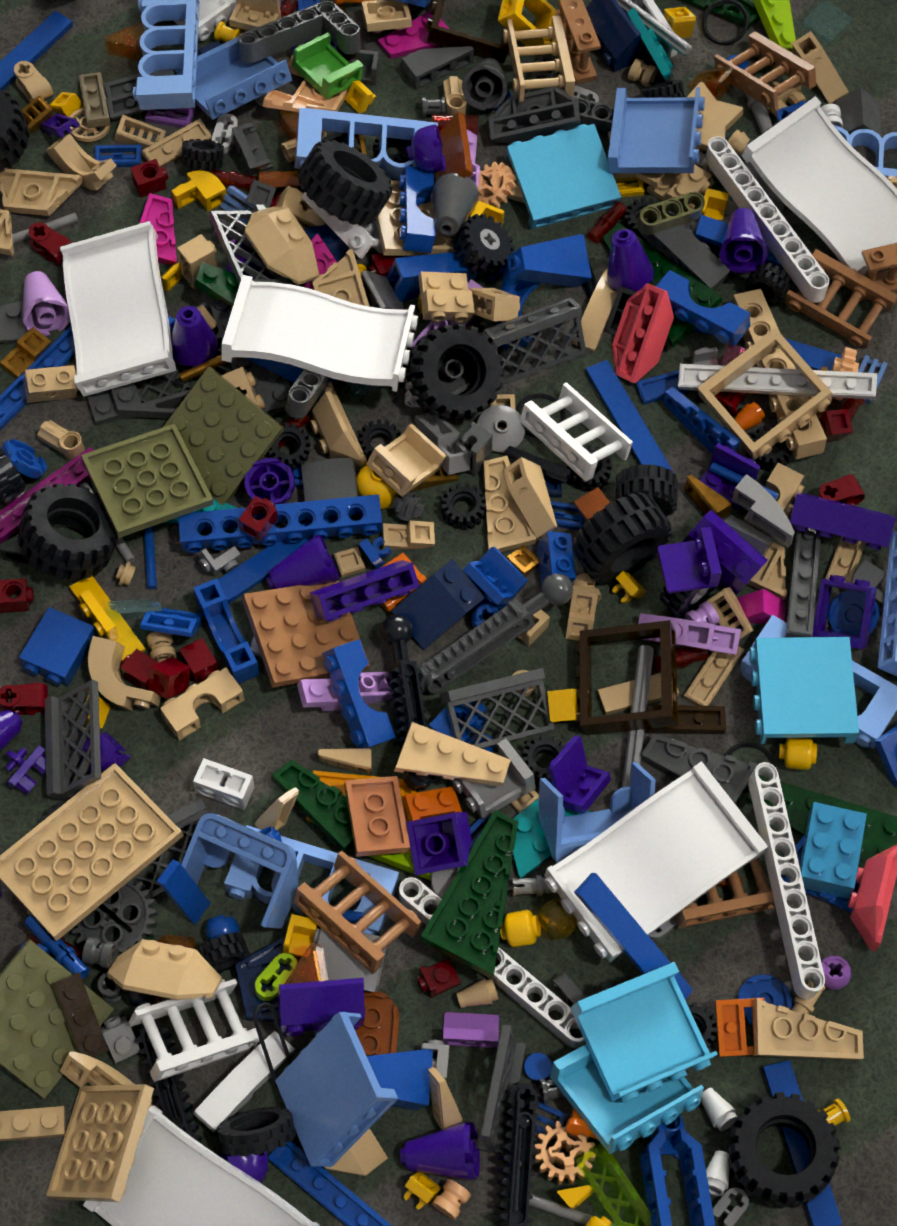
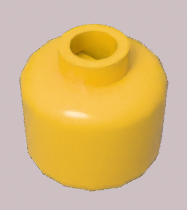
M811 737L786 738L785 744H780L779 759H784L786 768L809 770L812 764H816L817 744L813 743Z
M529 910L507 913L500 931L502 940L507 939L509 945L514 948L535 944L537 937L541 936L538 916L533 915Z

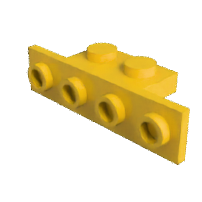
M92 575L90 578L79 580L69 586L81 603L79 606L86 618L91 617L93 620V626L98 635L117 641L125 646L122 662L136 648L141 652L146 651L145 647Z

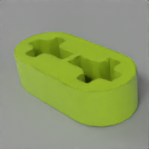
M289 953L279 954L255 981V994L259 999L263 1001L273 1000L278 996L279 985L288 984L297 972V960L293 955ZM289 962L291 971L285 969L278 975L277 973L280 970L279 963L286 964ZM272 979H274L275 981L272 984L273 991L271 992L267 990L265 992H262L261 983L267 985Z

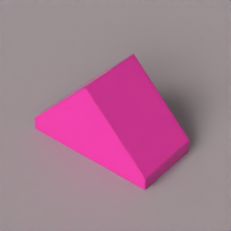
M765 589L737 598L749 623L767 624L772 615L785 622V601ZM736 616L734 617V622L738 620Z

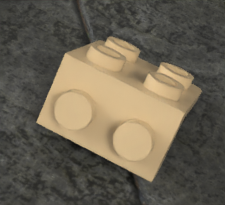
M237 0V5L229 18L230 26L249 31L280 19L279 0Z

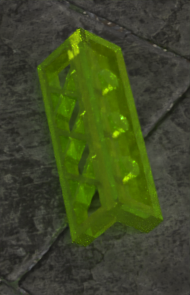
M602 1144L575 1161L616 1226H652L651 1212L612 1153L609 1154ZM596 1155L595 1159L603 1169L602 1175L590 1172L584 1162ZM595 1179L601 1180L600 1186L598 1185ZM604 1181L612 1183L619 1194L618 1199L606 1197L602 1191ZM611 1203L617 1204L616 1211L611 1205ZM620 1205L626 1206L635 1218L634 1224L621 1220L619 1217Z

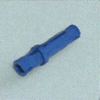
M32 914L25 920L24 925L49 949L60 965L71 974L80 972L82 980L89 974L90 969L75 955L76 951L73 947H68L61 938L55 941Z

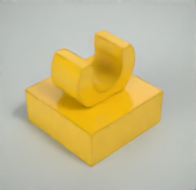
M360 80L353 81L345 101L358 113H363L367 110L368 105L373 103L376 95Z
M624 571L616 577L620 584L615 585L612 589L615 594L623 589L625 590V596L620 600L622 603L630 602L632 597L640 598L647 592L630 573Z
M417 1172L410 1177L405 1185L409 1190L405 1193L404 1199L407 1201L413 1194L417 1195L419 1203L416 1209L419 1210L426 1203L428 1204L433 1200L442 1188L425 1174Z

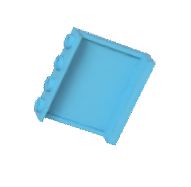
M582 124L572 130H559L549 136L539 135L529 141H516L507 146L505 159H510L530 215L528 224L531 230L618 207L621 195L613 173H610L609 162L595 124Z
M850 637L756 638L754 646L749 649L750 663H754L755 671L751 672L752 687H756L757 695L753 696V709L758 711V719L755 720V733L760 735V743L765 744L767 738L844 737V743H855L859 735Z
M675 962L582 999L570 1008L612 1102L618 1099H622L623 1103L639 1096L637 1091L644 1088L647 1089V1092H651L663 1086L662 1081L667 1078H671L672 1082L687 1076L686 1070L693 1067L696 1072L712 1065L710 1060L718 1055L716 1051L709 1052L674 976L679 973Z
M587 1044L554 1061L550 1074L552 1081L609 1154L618 1149L620 1151L627 1149L637 1138L641 1136L645 1138L651 1135L659 1125L663 1123L668 1125L686 1110L690 1112L697 1108L701 1103L700 1099L704 1090L702 1085L694 1089L685 1077L672 1082L671 1078H667L662 1081L663 1086L651 1092H647V1089L644 1088L637 1091L639 1096L623 1103L622 1099H618L612 1102Z

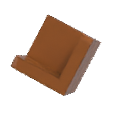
M599 487L575 500L574 505L585 518V523L596 512L604 509L610 502Z

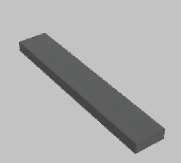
M808 528L807 532L797 529L795 531L785 638L813 636L821 535H818V530Z

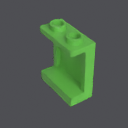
M329 33L317 36L304 45H299L294 49L292 67L326 100L350 88L353 81H361L364 67L359 60L349 63L331 46V35Z

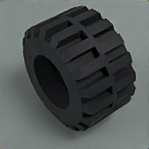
M651 464L625 468L615 478V501L621 497L625 498L629 494H647L654 499L664 515L668 517L677 510V476L670 469Z

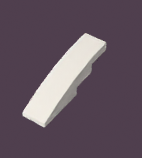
M276 1031L264 1040L274 1071L287 1060L279 1034ZM285 1040L291 1056L295 1048ZM261 1044L235 1067L194 1111L193 1114L212 1132L217 1130L221 1122L227 1121V1118L233 1116L252 1098L253 1093L270 1079L271 1073Z

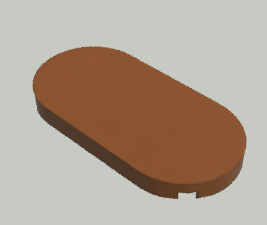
M365 991L364 1024L358 1030H355L366 1056L396 1053L399 1029L398 1008L386 994L379 991Z

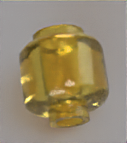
M553 899L541 908L538 916L539 925L551 937L557 940L565 939L574 933L578 926V920L573 913L570 915L566 912L561 904L562 900Z

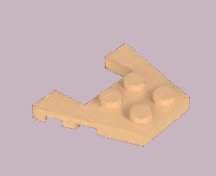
M292 55L287 63L291 74L303 77L292 67ZM304 79L294 96L275 89L268 92L264 98L263 107L299 112L300 107L338 112L347 96L349 88L326 100Z

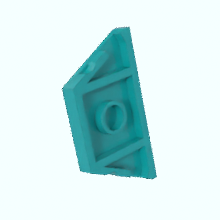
M635 7L632 8L627 14L641 33V38L666 82L671 80L674 76L670 69L674 66L653 29L647 30Z
M539 798L513 818L518 821L513 858L519 879L528 876L551 857L539 820ZM564 808L565 817L582 814Z

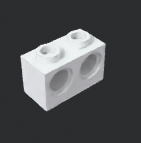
M203 758L193 780L197 794L245 810L255 788L252 775Z

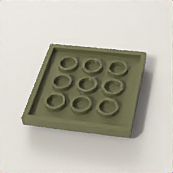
M211 367L206 369L163 426L175 423L212 498L222 505L229 503L245 482L247 471L249 472L253 464L264 457L285 429Z
M175 423L81 455L82 463L118 538L213 505V498Z
M27 940L0 974V1065L39 1097L45 1099L63 1076L60 1070L68 1054L71 1051L77 1052L51 984L72 974L33 941ZM85 985L99 1026L101 1027L114 1008Z

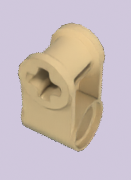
M20 61L15 64L16 85L29 102L38 96L46 99L53 95L51 85L32 63Z

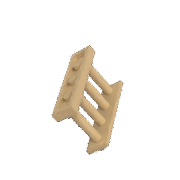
M552 16L551 26H548L546 29L514 31L512 19H507V29H503L504 43H508L514 73L513 91L518 93L519 102H524L525 89L554 86L563 89L564 92L574 97L575 78L561 16ZM537 38L552 40L551 45L517 47L516 40ZM544 54L556 56L554 61L521 63L519 57ZM553 70L556 73L559 72L558 78L524 80L523 73Z

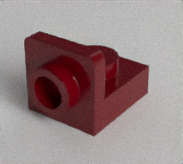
M449 958L427 969L425 965L419 968L420 977H417L418 984L423 993L428 991L431 998L461 985Z

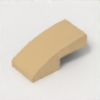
M410 520L408 525L383 523L381 537L385 543L382 544V550L386 547H389L391 550L434 547V522Z
M573 586L565 639L578 641L580 640V631L593 629L599 589Z

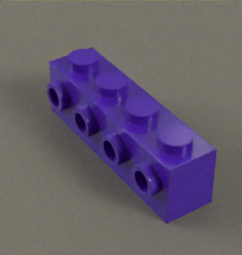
M797 491L789 518L790 523L794 524V529L807 532L808 528L818 530V535L832 538L833 534L843 536V541L856 544L857 540L867 542V547L881 550L882 546L888 548L896 520L894 515Z
M401 560L312 591L310 596L316 616L329 622L341 618V615L345 613L362 611L365 606L382 604L387 601V598L407 595L410 593V590L418 588L419 584L413 563Z

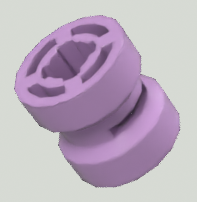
M708 601L700 604L697 610H690L684 614L685 620L715 625L719 623L718 613Z

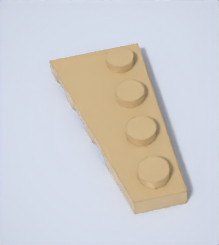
M508 456L486 460L483 463L488 550L491 547H496L500 552L517 549L523 545L536 544L537 540L508 489L503 471L510 465Z
M412 722L394 772L403 773L404 771L416 772V775L422 776L430 774L443 776L444 779L453 780L454 778L466 779L467 782L502 786L511 760Z
M756 998L753 1000L754 1056L843 1060L864 1059L863 1031L832 1021H824L806 1013H798L780 1005L769 1004L761 999Z

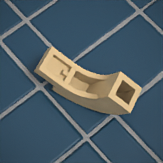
M71 134L59 138L45 150L63 172L80 175L83 180L81 185L90 190L101 188L113 177L111 171L117 166L112 159L98 161L90 157L78 145Z
M93 636L88 654V667L91 679L98 681V691L111 702L129 711L133 710L134 705L149 709L150 705L159 707L161 696L153 691L127 686L123 682L120 674V663L125 646L114 640Z

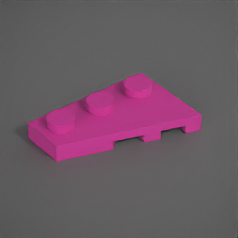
M430 11L412 21V27L395 30L378 39V45L390 59L405 56L421 49L439 48L440 45L427 41L429 32L425 31L428 18L433 19L434 15L430 14ZM440 19L438 26L449 29Z
M149 193L140 223L150 221L158 235L156 240L158 262L173 266L177 263L172 199Z

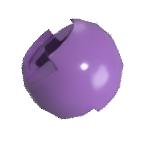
M828 956L821 960L825 976L824 986L831 990H839L847 986L852 974L848 962L840 956ZM837 969L839 974L832 977L829 974L830 970L834 971Z

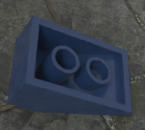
M452 559L391 611V614H399L409 619L413 627V640L425 650L479 606L486 597Z

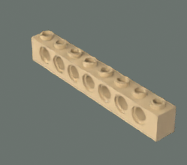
M761 289L733 296V304L750 312V327L742 336L745 340L746 350L774 328L779 331ZM779 347L753 366L759 368L796 369L795 365ZM768 394L770 408L772 412H776L778 424L810 400L808 396ZM816 413L811 416L808 424L801 428L798 426L786 440L787 448L793 452L795 459L824 453L827 438Z

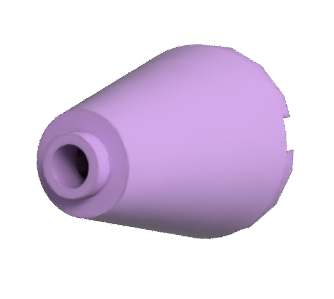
M35 271L28 274L24 280L22 320L28 331L34 327L44 336L51 335L48 331L58 329L60 332L69 324V309L67 303L47 275L43 272Z

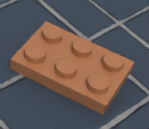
M398 776L345 780L344 788L356 857L409 852L410 842Z

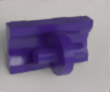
M39 745L26 761L23 758L28 752L24 748H21L17 754L13 751H8L6 757L10 762L5 766V769L9 772H12L16 766L19 769L10 778L6 786L11 790L15 787L27 795L37 783L26 774L28 770L32 767L42 776L46 773V756L43 754L45 749Z

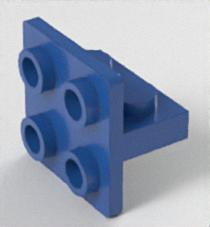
M491 547L480 561L469 562L463 569L469 579L486 597L482 603H490L499 610L506 607L508 602L512 601L528 582L520 571L496 547Z

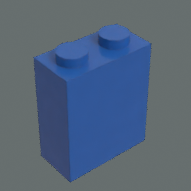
M49 607L19 656L23 670L31 676L39 674L46 677V681L54 686L62 684L68 687L89 651L92 637H97L95 627Z

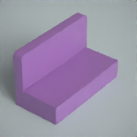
M446 1012L444 1014L443 1029L444 1045L498 1048L499 1016Z

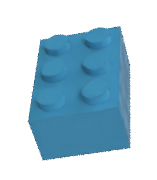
M817 802L813 803L808 814L799 865L804 889L849 899L855 888L866 813Z

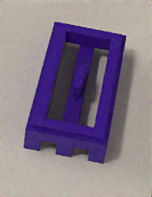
M57 113L41 123L40 127L44 133L62 138L65 136L63 132L70 133L72 131L70 127L78 128L79 124L76 119Z

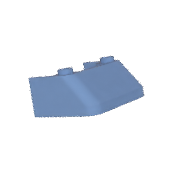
M632 762L630 786L620 788L614 792L610 801V809L565 817L563 795L546 778H540L539 820L551 856L555 862L562 861L653 796L655 794L656 779L637 762Z
M207 813L203 815L198 821L181 865L196 885H198L205 865L212 868H221L226 865L232 852L275 871L271 883L273 896L261 926L265 928H283L296 890L299 887L297 858L294 849L285 843L219 814Z

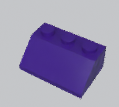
M710 510L691 530L683 542L695 541L699 536L700 528L711 527L723 574L719 583L724 588L731 587L734 594L737 595L768 560L717 514Z
M352 978L280 984L277 1003L282 1033H287L288 1036H299L303 1034V1031L318 1033L323 1030L338 1012L360 1014L361 1018L353 1026L355 1030H358L360 1026H363L365 1020L364 979Z

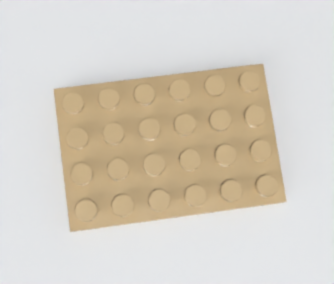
M114 763L101 774L100 780L84 787L0 855V880L54 940L57 941L182 838L183 833L125 772Z

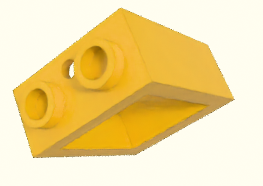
M502 0L498 21L507 29V19H512L514 31L546 29L548 26H551L552 16H555L556 9L546 0ZM523 5L537 17L535 26L522 15ZM537 38L520 41L525 46L544 45V41L550 40L548 38Z

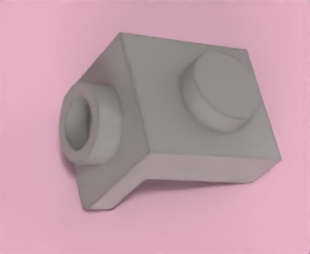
M234 546L214 560L205 548L200 552L199 563L205 572H211L215 576L223 570L227 573L238 565L237 560H239L240 553Z
M119 1016L111 1017L104 1022V1026L100 1027L115 1063L140 1051V1047L135 1042L136 1038L125 1016L121 1018Z

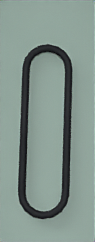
M263 1002L256 1007L253 1021L274 1085L278 1089L275 1082L277 1078L257 1019L258 1012L262 1007L270 1008L289 1065L292 1063L276 1011L273 1005Z

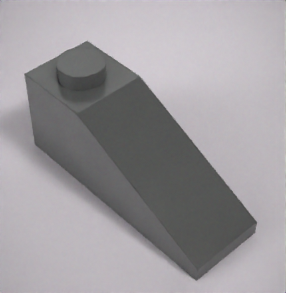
M472 46L421 49L402 58V72L415 90H418L472 64L474 49Z

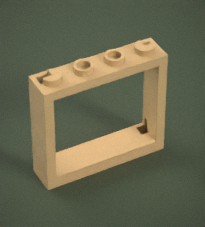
M776 328L697 388L699 397L727 430L740 440V445L753 460L764 454L767 455L772 450V446L777 442L782 443L786 441L794 429L798 426L800 428L804 427L810 422L812 415L818 411H825V407L832 401L830 389ZM779 347L818 391V394L756 442H753L715 398V395Z

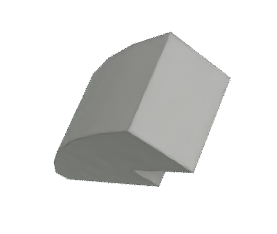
M425 413L416 415L415 422L418 429L446 455L441 465L442 469L448 475L470 470L471 452L459 442L460 433L445 419L439 418L438 414L431 415Z
M746 474L735 487L732 500L749 511L748 522L786 547H789L795 532L788 517L772 495Z

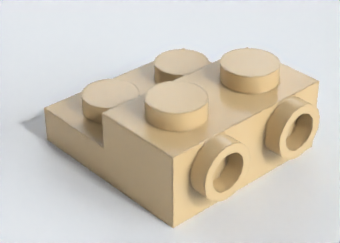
M396 0L362 2V15L367 32L377 33L383 30H403L412 27L407 3Z
M695 165L694 173H665L660 187L657 189L648 185L646 192L661 201L689 192H699L705 195L706 189L712 188V175ZM688 204L692 209L696 207L694 204Z
M420 272L418 279L424 320H432L433 322L452 320L456 323H464L471 319L475 311L472 291L468 290L466 273Z

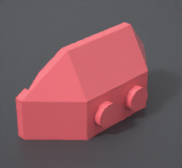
M646 283L642 289L627 300L612 343L613 359L616 366L615 374L636 383L659 362L674 319L668 291Z
M897 844L867 859L862 868L858 867L855 882L858 884L857 890L852 892L848 902V907L852 908L850 919L869 949L875 952L882 941L896 881Z

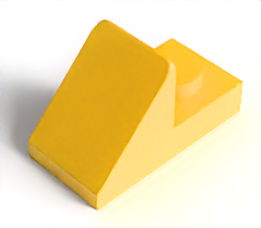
M686 7L664 9V17L669 22L674 33L681 38L692 37L696 16Z

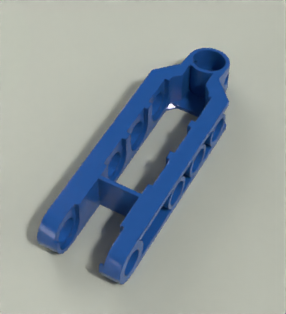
M679 1114L672 1123L668 1125L663 1123L656 1127L655 1131L649 1135V1144L639 1155L650 1226H672L669 1210L671 1199L667 1197L664 1179L667 1175L666 1170H663L661 1155H674L680 1161L690 1226H715L702 1145L686 1132L681 1114Z

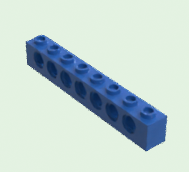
M379 494L275 504L278 518L261 542L240 530L238 519L247 507L193 512L178 517L182 551L197 553L205 548H212L213 550H224L230 546L248 548L252 544L261 543L269 546L281 541L298 543L303 539H311L319 534L325 540L331 536L348 538L353 534L363 533V535L370 536L382 532ZM257 514L253 518L262 520L266 516L264 514ZM352 515H360L362 519L353 521L350 517ZM334 517L337 521L335 523H327L325 519ZM305 519L312 521L308 526L300 524ZM278 522H284L287 524V526L284 528H277L275 527V524ZM228 527H235L237 529L234 533L225 532V529ZM204 529L212 531L207 536L199 534Z

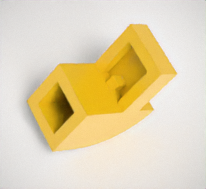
M201 170L187 173L188 182L180 184L171 190L173 203L177 209L198 199L207 212L220 206L225 201L223 198L227 194L226 188L214 174Z

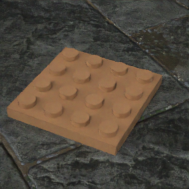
M339 580L324 585H296L243 594L242 602L272 688L296 684L303 679L331 677L329 671L324 666L322 653L360 639L350 612L341 615V618L329 622L316 616L310 592L338 583ZM368 664L362 671L368 670L370 664Z

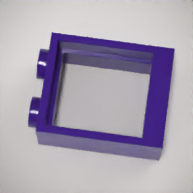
M830 575L829 578L821 579L812 637H850V647L858 649L867 648L877 587L870 586V581L855 579L854 583L846 582L845 577L839 575ZM832 587L866 593L860 635L826 629Z

